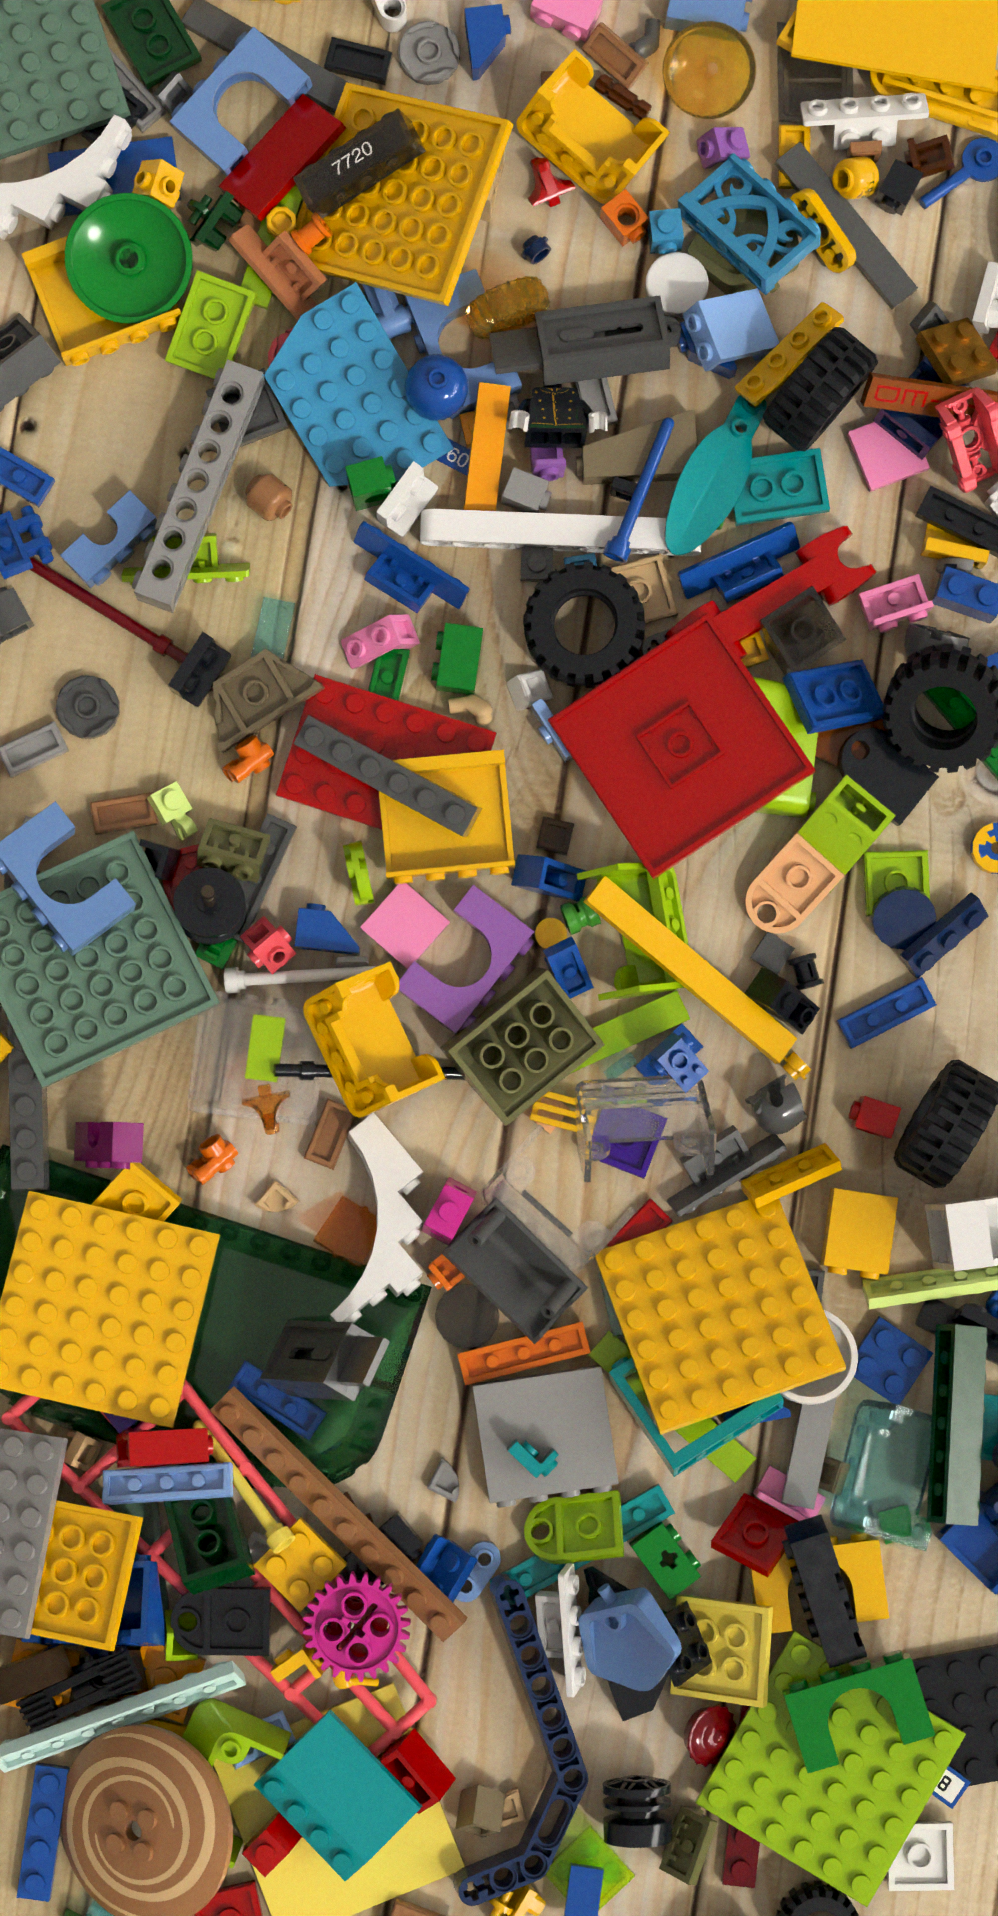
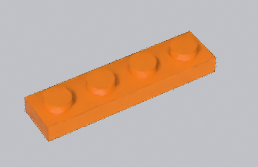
M583 1321L549 1329L535 1344L527 1336H522L457 1353L466 1386L591 1352Z

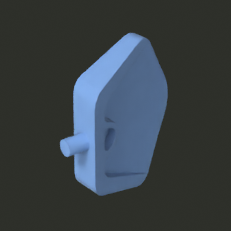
M606 1583L598 1589L601 1597L594 1599L578 1619L587 1667L597 1677L633 1690L649 1691L661 1681L680 1655L682 1649L681 1642L649 1590L639 1587L614 1593L610 1585Z

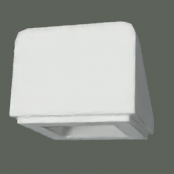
M541 669L519 674L507 682V687L517 711L530 708L531 704L539 699H543L546 702L554 698L544 671Z

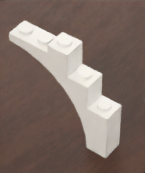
M114 114L102 134L85 152L62 168L34 179L15 183H0V239L4 241L7 235L15 230L18 223V214L52 230L55 222L58 223L65 213L66 202L84 211L95 201L113 195L112 188L105 180L114 174L117 166L116 159L121 150H125L131 141L132 129L127 121Z
M374 1112L348 1132V1140L361 1157L372 1183L376 1203V1236L372 1254L362 1277L350 1295L330 1314L332 1322H352L354 1324L362 1317L361 1309L369 1303L374 1307L388 1295L385 1291L387 1288L391 1290L395 1297H398L402 1292L408 1296L421 1285L418 1279L421 1278L423 1272L400 1244L404 1242L407 1246L421 1234L418 1229L421 1228L423 1221L400 1194L404 1192L407 1196L419 1187L421 1182L418 1179L422 1177L423 1171Z

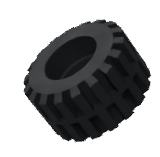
M814 1881V1885L811 1886L807 1882L801 1883L802 1888L798 1891L793 1887L788 1891L790 1897L788 1899L783 1897L781 1900V1911L777 1910L776 1916H808L816 1911H827L834 1916H859L846 1894L829 1884L827 1886L823 1885L821 1881Z

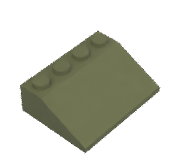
M538 967L476 1017L469 1026L460 1030L444 1043L440 1049L500 1121L507 1126L605 1044L547 969Z

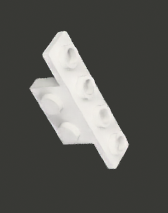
M924 93L889 96L877 95L860 98L846 97L831 100L816 99L800 103L803 126L833 125V150L848 149L850 142L882 140V147L896 146L898 120L929 117L928 103Z
M567 1563L558 1574L559 1592L538 1591L535 1595L538 1633L546 1656L564 1659L567 1697L574 1698L579 1689L585 1685L586 1669L581 1664L583 1645L581 1636H579L578 1619L582 1614V1610L577 1605L576 1596L579 1591V1577L575 1575L574 1564Z

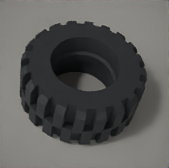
M834 327L807 355L776 394L763 414L765 424L797 451H806L846 407L867 380L869 373L873 372L878 364L876 354L845 328Z
M584 562V565L566 564L564 569L559 571L555 569L548 573V578L544 581L540 580L535 586L533 595L529 596L526 603L527 608L523 618L527 647L538 667L557 682L562 681L567 686L575 688L576 685L594 688L595 685L603 683L634 662L639 655L645 634L643 604L640 602L634 586L631 587L627 582V578L621 573H614L611 567L603 564L602 567L594 566L593 562ZM580 596H591L604 602L611 610L615 622L614 633L609 643L602 650L589 655L575 654L564 648L557 639L554 629L555 618L559 609L570 599Z
M943 644L942 650H936L934 645L925 647L922 655L919 652H915L908 656L907 662L901 663L896 669L894 677L891 678L883 702V726L885 729H889L887 738L891 745L898 743L897 753L903 758L907 756L913 758L911 764L919 768L924 764L930 766L929 771L938 773L940 768H947V773L958 772L959 766L963 765L967 770L976 766L977 759L984 761L990 756L992 748H996L998 745V669L995 665L989 668L987 666L988 658L981 653L977 657L971 655V648L962 646L961 651L954 650L953 644ZM934 687L954 688L964 693L971 700L976 709L975 719L967 726L956 730L936 728L928 724L920 716L916 708L917 697L924 691Z
M951 1060L947 1063L923 1096L899 1140L893 1157L897 1167L933 1188L946 1187L969 1158L995 1111V1107L998 1104V1082L961 1060Z

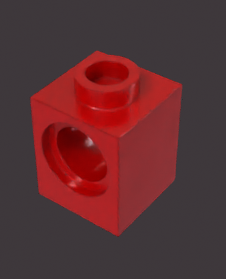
M861 1096L859 1102L853 1101L848 1119L853 1120L852 1128L885 1139H892L901 1108L867 1096Z

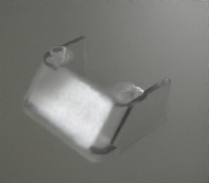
M669 1075L663 1077L592 1079L581 1081L576 1085L577 1144L584 1182H591L592 1161H600L610 1154V1143L673 1140L675 1149L686 1156L702 1155L707 1175H714L717 1133L702 1080H699L686 1093Z
M539 1124L484 1185L481 1191V1201L486 1207L496 1197L554 1255L577 1275L604 1249L636 1213V1210L629 1206L609 1229L598 1221L589 1220L582 1223L574 1233L570 1231L525 1190L535 1177V1166L523 1152L544 1129Z

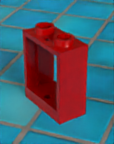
M208 1428L127 1432L116 1435L117 1468L209 1462V1455L213 1454L212 1435H208Z

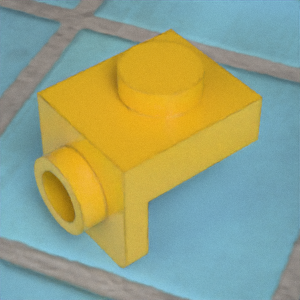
M305 1642L294 1651L287 1648L273 1659L276 1664L273 1665L270 1673L279 1683L305 1664L314 1678L318 1679L324 1672L321 1669L324 1659L321 1657L312 1660V1655L316 1648H306Z

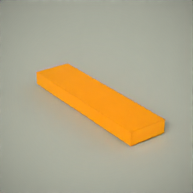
M478 382L463 510L496 511L511 386Z

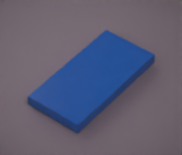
M172 136L130 142L125 150H121L116 159L117 166L114 174L105 180L112 188V194L132 193L134 178L143 160L162 159L177 168ZM87 148L48 153L50 172L64 167L84 153ZM181 193L177 201L181 200ZM66 202L63 217L79 215L83 211Z

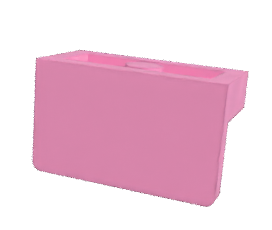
M768 1465L753 1494L798 1521L817 1516L826 1497L817 1492L814 1510L782 1503L781 1498L786 1474Z

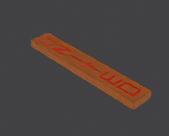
M870 372L860 402L865 407L939 417L938 412L935 410L936 405L970 390L972 387ZM982 389L995 403L998 402V391ZM973 398L967 400L968 406L964 413L972 417L975 405ZM947 408L956 419L958 417L957 413Z

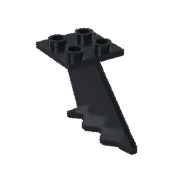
M593 1566L584 1569L586 1582L589 1587V1605L594 1599L601 1597L598 1589L606 1583L610 1585L614 1593L630 1590ZM688 1601L681 1602L668 1612L661 1609L681 1642V1653L668 1670L674 1687L682 1685L712 1663L708 1646L702 1638L697 1626L696 1617L691 1611Z

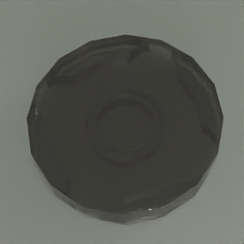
M457 1285L445 1292L437 1304L435 1313L437 1329L442 1337L453 1346L465 1349L479 1347L490 1340L497 1330L499 1311L475 1285Z

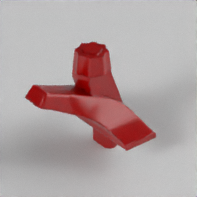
M536 157L531 159L530 164L535 177V188L527 199L533 207L548 201L549 207L556 206L561 203L560 195L576 189L571 180L559 179L551 173L550 163L547 158Z

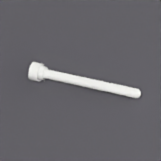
M375 966L276 971L274 974H271V972L246 973L245 970H239V967H230L224 969V986L226 993H240L241 989H246L247 986L339 981L375 968Z

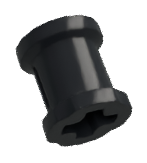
M816 953L788 960L789 965L793 966L798 983L795 987L799 991L824 984V980L819 978L814 961L817 957Z

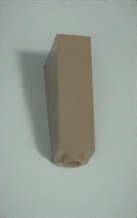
M688 410L670 416L674 420V427L652 482L678 481L688 459L697 448L695 410ZM663 419L582 446L581 456H576V475H582L583 485L612 484L615 476L638 483Z

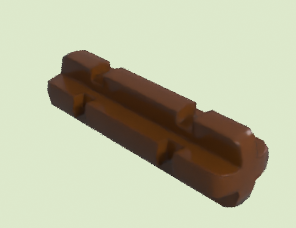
M602 74L598 77L594 85L596 91L602 95L607 94L609 100L627 112L631 110L632 115L639 120L648 116L652 108L651 104L643 99L638 100L636 94L621 84H614V79L608 75Z

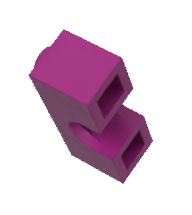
M76 1122L74 1161H85V1168L130 1169V1163H142L144 1123Z

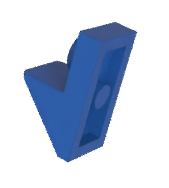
M572 936L543 950L545 962L552 976L570 999L594 988Z

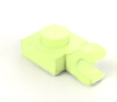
M177 781L147 797L162 826L171 822L181 841L198 831L193 820L186 815L187 812L192 810V807Z

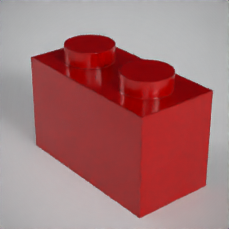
M415 1728L393 1742L379 1759L389 1772L422 1805L421 1809L417 1812L418 1814L439 1802L456 1780V1777Z

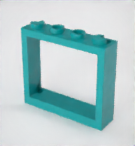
M621 1358L612 1365V1370L609 1372L610 1382L673 1477L783 1408L784 1403L780 1393L756 1401L674 1453L663 1435H660L657 1426L625 1379L636 1372L632 1358Z

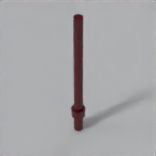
M34 557L30 559L34 568L29 570L153 646V651L163 657L167 655L180 664L185 660L188 653L175 646L173 640L164 634L159 636Z

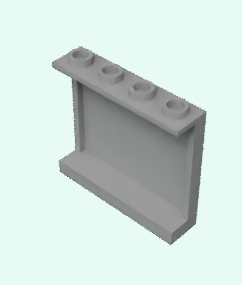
M600 1365L472 1384L489 1502L496 1503L497 1508L516 1505V1499L529 1498V1503L546 1501L549 1494L561 1493V1498L579 1496L580 1490L593 1488V1493L607 1492L613 1490L612 1485L619 1484ZM515 1439L520 1444L526 1440L540 1453L536 1457L539 1462L553 1448L559 1454L555 1458L558 1465L546 1477L540 1474L535 1478L508 1452L507 1448Z

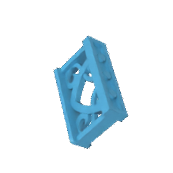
M732 153L728 160L690 193L686 192L678 199V208H681L682 219L765 295L775 288V284L809 253L820 246L821 230L819 225L812 218L804 217L790 198H783L769 179H762L748 160L745 158L740 159L735 153ZM729 178H736L743 185V188L735 189L731 183L729 189L730 196L725 197L721 189L722 184ZM715 191V194L718 199L710 201L704 205L700 204L712 192ZM734 209L765 211L768 221L767 238L759 234H745L736 237L733 234L736 227ZM726 211L730 221L723 225L717 219L725 218L723 212ZM789 230H793L802 238L796 247L787 248L777 244L778 240L782 243L793 241V238L786 235V232ZM750 242H756L763 245L764 247L762 248L760 245L756 244L757 249L755 251H751L747 247V244ZM775 252L784 256L772 268L768 266Z

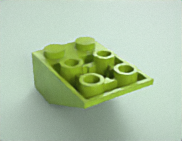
M846 774L798 833L846 875L896 815Z

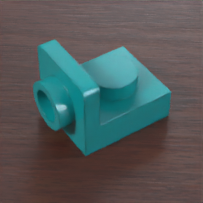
M515 1439L507 1448L508 1452L535 1478L540 1474L546 1477L558 1465L555 1458L559 1454L553 1448L540 1462L536 1459L540 1453L526 1440L520 1444Z

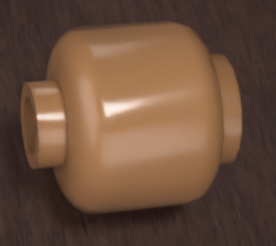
M259 474L246 487L247 506L264 520L273 521L278 517L283 519L291 511L293 506L291 503L292 490L275 475L265 474L262 476Z

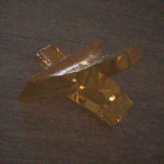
M270 1084L257 1086L259 1096L242 1099V1105L253 1108L259 1114L267 1135L276 1134L280 1131L279 1123L276 1121V1113L280 1104L290 1097V1090L272 1093Z

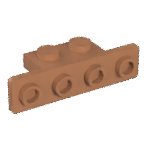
M248 224L228 238L237 252L247 261L297 321L302 314L317 306L311 296L327 281V278L301 250L286 230L279 234L269 246L263 242Z

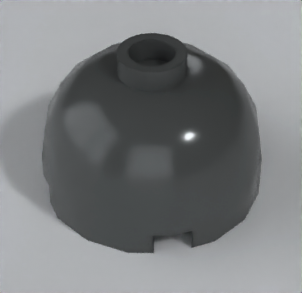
M910 623L906 631L904 647L907 657L915 652H919L922 655L924 648L932 645L936 647V650H942L943 644H953L954 650L961 651L962 646H969L970 638L951 631L945 632L937 630L935 627Z

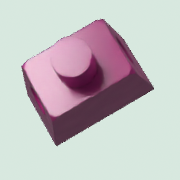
M449 1177L421 1231L449 1245L472 1204L477 1191Z

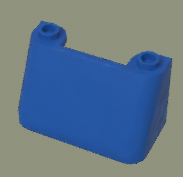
M135 1555L115 1646H165L166 1630L157 1562L151 1561V1555ZM30 1635V1639L22 1638V1642L40 1645H58L63 1643L64 1646H83L36 1635Z

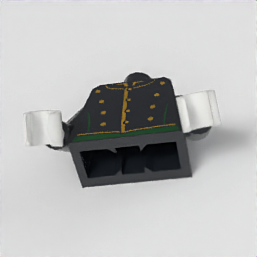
M543 381V387L533 388L531 398L524 399L516 410L511 411L508 429H523V432H526L524 447L582 448V446H585L587 428H589V433H594V430L598 429L608 431L607 413L602 411L594 412L585 400L580 399L578 390L575 388H562V384L545 386Z

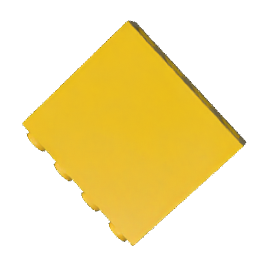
M68 236L21 253L66 366L71 364L72 366L83 365L92 356L100 353L102 355L112 354L119 350V346L128 342L132 344L140 343L148 339L149 334L157 331L169 332L177 327L181 316L177 303L164 314L140 323L131 324L108 320L90 310L76 295L67 276L65 246Z
M504 749L392 760L481 807L482 810L468 836L462 837L379 791L387 879H393L394 884L413 883V877L425 876L426 881L444 880L445 874L457 873L458 878L476 877L477 871L490 870V875L508 874L509 868L515 867Z

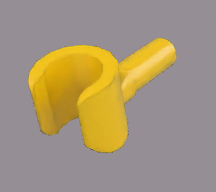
M340 1671L335 1678L333 1677V1682L339 1689H346L352 1685L378 1687L379 1678L364 1677L363 1682H359L358 1677L354 1676L347 1682L345 1680V1672Z

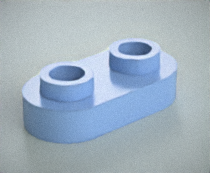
M479 1541L469 1550V1553L477 1559L480 1554L487 1553L490 1555L491 1560L488 1564H481L479 1560L477 1561L467 1578L472 1583V1588L469 1591L460 1590L456 1597L457 1600L461 1602L475 1600L498 1569L501 1556L498 1547L494 1543Z

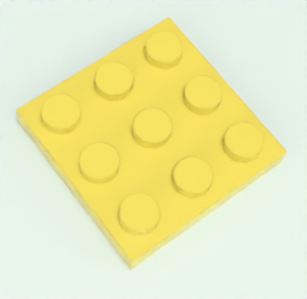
M686 1594L676 1595V1606L681 1602L688 1601L690 1609L696 1617L697 1626L702 1638L708 1646L712 1663L680 1686L674 1687L671 1680L670 1694L759 1708L766 1707L773 1606Z

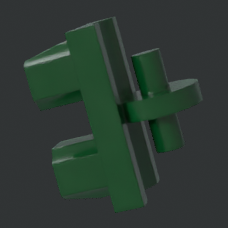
M228 191L218 197L210 210L208 206L212 202V198L206 194L200 202L194 199H190L187 207L193 212L188 222L195 226L200 218L203 219L190 239V242L196 247L202 244L215 252L218 251L227 236L214 227L218 220L221 219L233 228L243 215V212L232 202L234 196Z

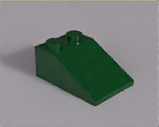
M233 1497L164 1501L182 1582L193 1595L256 1574L248 1541Z

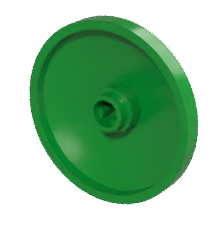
M118 193L95 201L77 217L66 241L65 268L74 292L90 310L114 322L140 323L166 313L180 300L186 291L192 274V246L183 224L164 204L141 194Z

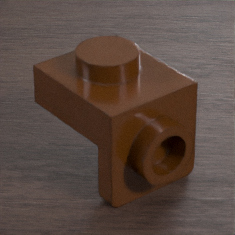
M947 134L916 144L914 138L907 139L909 150L904 151L906 163L923 172L922 178L955 168Z

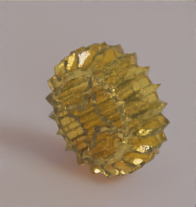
M534 276L517 277L512 281L507 280L501 285H496V287L486 290L484 294L478 295L465 309L470 330H473L474 335L480 339H490L489 333L516 330L528 326L529 323L535 321V312L547 311L550 307L548 291L545 285L543 286L541 279Z

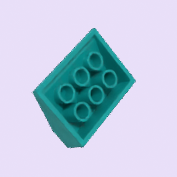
M331 1709L285 1750L282 1760L276 1758L253 1784L344 1881L348 1880L364 1866L422 1807Z

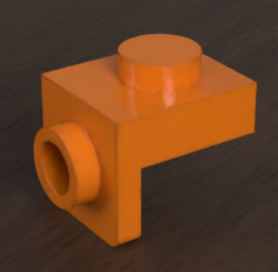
M443 1254L428 1265L431 1272L427 1274V1277L438 1290L444 1286L449 1291L465 1277Z

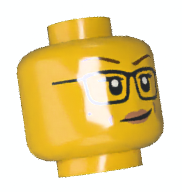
M865 156L845 158L837 163L833 172L832 183L840 195L847 200L866 198L872 195L878 187L879 171L876 164Z

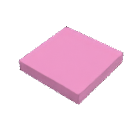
M875 422L847 433L870 492L928 471L930 468L926 457L921 460Z
M406 883L398 884L360 928L408 970L411 964L419 959L450 924V921Z

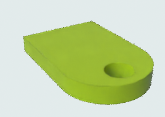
M619 1491L587 1493L568 1498L553 1497L538 1503L530 1511L525 1522L524 1536L527 1545L537 1558L550 1564L624 1557L621 1495ZM538 1526H548L550 1531L546 1538L537 1540L533 1537L534 1530Z

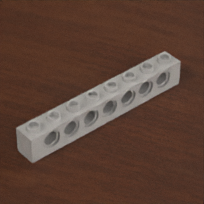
M228 359L224 369L219 368L215 375L213 385L216 386L213 396H208L202 409V415H205L201 426L196 425L192 432L190 443L193 444L189 455L184 454L180 462L179 472L181 476L178 483H173L167 496V501L170 502L166 513L161 512L155 527V530L158 531L154 542L149 541L144 553V559L147 561L143 571H137L132 583V588L135 589L134 593L138 601L174 613L265 385L263 372ZM229 394L240 396V399L233 404L224 401L225 397ZM219 422L229 425L227 430L221 433L213 431L212 428ZM207 451L217 453L216 458L209 462L203 461L201 456ZM195 480H203L206 483L198 491L189 488L190 484ZM188 508L194 511L193 516L187 520L177 517L178 513L183 509ZM177 537L182 540V544L176 549L166 547L167 541L171 538ZM165 566L171 569L169 575L165 578L154 576L155 571L159 567Z

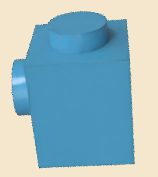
M681 208L649 211L647 231L650 254L659 253L665 255L681 251L684 241Z

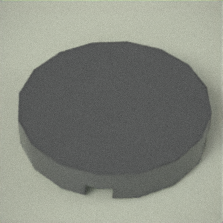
M81 675L69 680L61 688L57 699L56 714L60 724L70 734L81 739H96L107 734L115 726L120 715V701L116 691L106 680L95 676Z

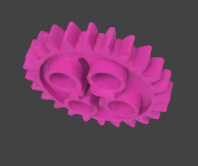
M351 1571L349 1581H345L343 1576L338 1574L336 1586L327 1580L324 1584L326 1593L318 1589L315 1591L314 1595L319 1602H308L307 1607L314 1613L304 1614L303 1617L304 1621L312 1624L303 1629L304 1635L312 1636L305 1646L306 1648L316 1647L312 1660L322 1657L324 1660L321 1669L324 1670L330 1665L333 1666L332 1677L334 1678L340 1671H344L347 1682L350 1680L352 1673H357L359 1682H363L365 1672H369L370 1676L376 1679L377 1668L387 1673L389 1672L388 1660L395 1664L399 1662V1657L395 1651H406L407 1646L400 1640L410 1638V1632L402 1628L409 1626L411 1619L401 1617V1615L408 1611V1606L397 1605L402 1598V1594L398 1593L391 1596L390 1592L393 1584L389 1583L382 1588L380 1586L381 1576H378L372 1583L369 1582L368 1572L364 1573L362 1580H357L355 1572ZM350 1596H358L363 1600L364 1606L359 1610H352L347 1606L346 1599ZM375 1603L377 1608L364 1620L362 1630L357 1629L349 1638L347 1644L342 1649H338L337 1645L349 1634L352 1623H358L370 1605ZM382 1617L389 1622V1628L382 1632L377 1631L372 1627V1620ZM331 1621L337 1622L341 1625L343 1631L339 1635H330L325 1630V1624ZM355 1643H362L367 1647L368 1653L365 1656L357 1657L351 1653L350 1646Z

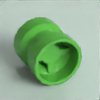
M587 896L581 897L579 902L575 904L568 902L560 906L564 921L571 935L580 932L582 927L587 925L594 927L601 924L599 915L583 902Z

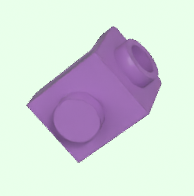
M713 127L697 139L698 154L703 169H710L718 162H725L732 153H735L740 159L745 158L747 160L750 158L743 127Z
M529 447L532 475L548 481L564 477L566 459L563 458V448Z

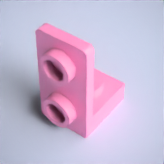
M409 614L388 615L341 640L343 650L352 669H356L393 649H411L420 644Z

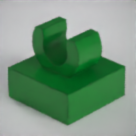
M231 938L226 942L215 945L200 944L195 954L197 958L224 970L238 941Z

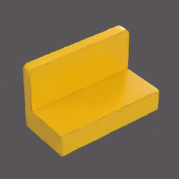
M927 523L920 556L936 560L947 557L974 560L973 568L982 570L987 564L990 551L977 548Z

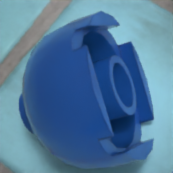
M432 354L419 359L411 367L405 380V397L419 416L429 420H445L450 418L451 415L464 406L468 395V379L462 366L453 358L443 354Z

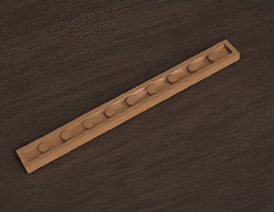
M235 1386L210 1409L377 1577L381 1576V1581L385 1585L393 1584L391 1591L394 1594L401 1593V1601L442 1642L465 1623L468 1617Z

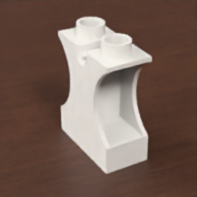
M998 1195L924 1204L933 1268L961 1271L998 1265Z

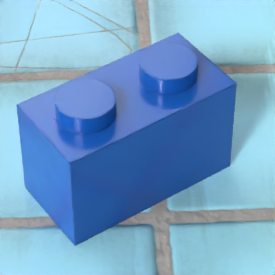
M946 566L940 574L932 602L934 605L990 624L998 615V584Z

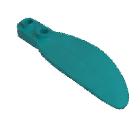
M739 395L723 425L708 434L688 459L674 489L666 518L665 544L672 554H687L704 543L735 506L750 471L752 438L767 409L765 399L756 408L749 406L745 398ZM735 426L740 427L743 430V433L738 432L735 429Z

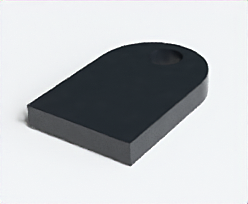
M875 728L857 731L851 734L840 748L838 767L841 776L844 778L847 774L896 816L891 822L896 826H900L939 776L929 771L930 768L924 764L920 768L911 764L913 758L910 756L903 758L898 754L897 749L899 745L898 743L891 745L887 738V732ZM856 741L863 743L866 748V754L862 759H856L852 755L851 748Z
M219 1586L195 1595L190 1591L186 1592L176 1603L171 1615V1628H173L176 1641L185 1650L198 1655L269 1656L271 1639V1587ZM183 1612L193 1613L197 1619V1625L192 1629L182 1627L179 1622L180 1614Z

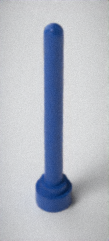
M670 417L664 418L660 425L617 536H613L612 540H608L603 554L612 560L626 563L631 552L629 548L630 542L628 541L674 427V420Z

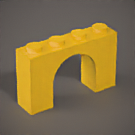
M870 1532L851 1533V1539L838 1540L837 1536H830L838 1565L845 1573L848 1581L851 1608L856 1622L889 1619L879 1539L875 1536H870ZM785 1553L768 1578L749 1568L753 1604L773 1606L772 1634L792 1631L788 1587L792 1578L790 1567L795 1566L794 1559L787 1560Z

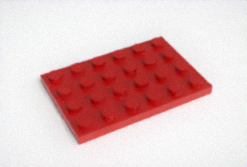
M315 674L313 679L323 684L325 689L306 700L293 740L294 743L308 715L324 721L391 760L491 751L497 732ZM292 743L276 792L277 797L382 830L380 799L377 789Z

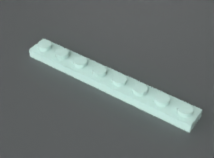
M233 1661L219 1662L213 1665L212 1668L202 1672L188 1673L180 1680L169 1684H158L147 1692L138 1695H128L114 1704L95 1707L91 1712L84 1715L65 1718L59 1724L48 1728H41L18 1739L5 1740L0 1744V1770L6 1773L91 1742L101 1734L117 1727L140 1724L245 1686L244 1673Z

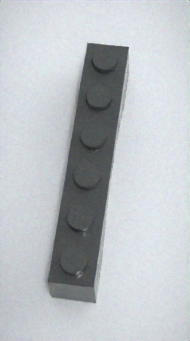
M308 715L293 743L462 837L468 836L482 810L481 807L403 767L314 716Z

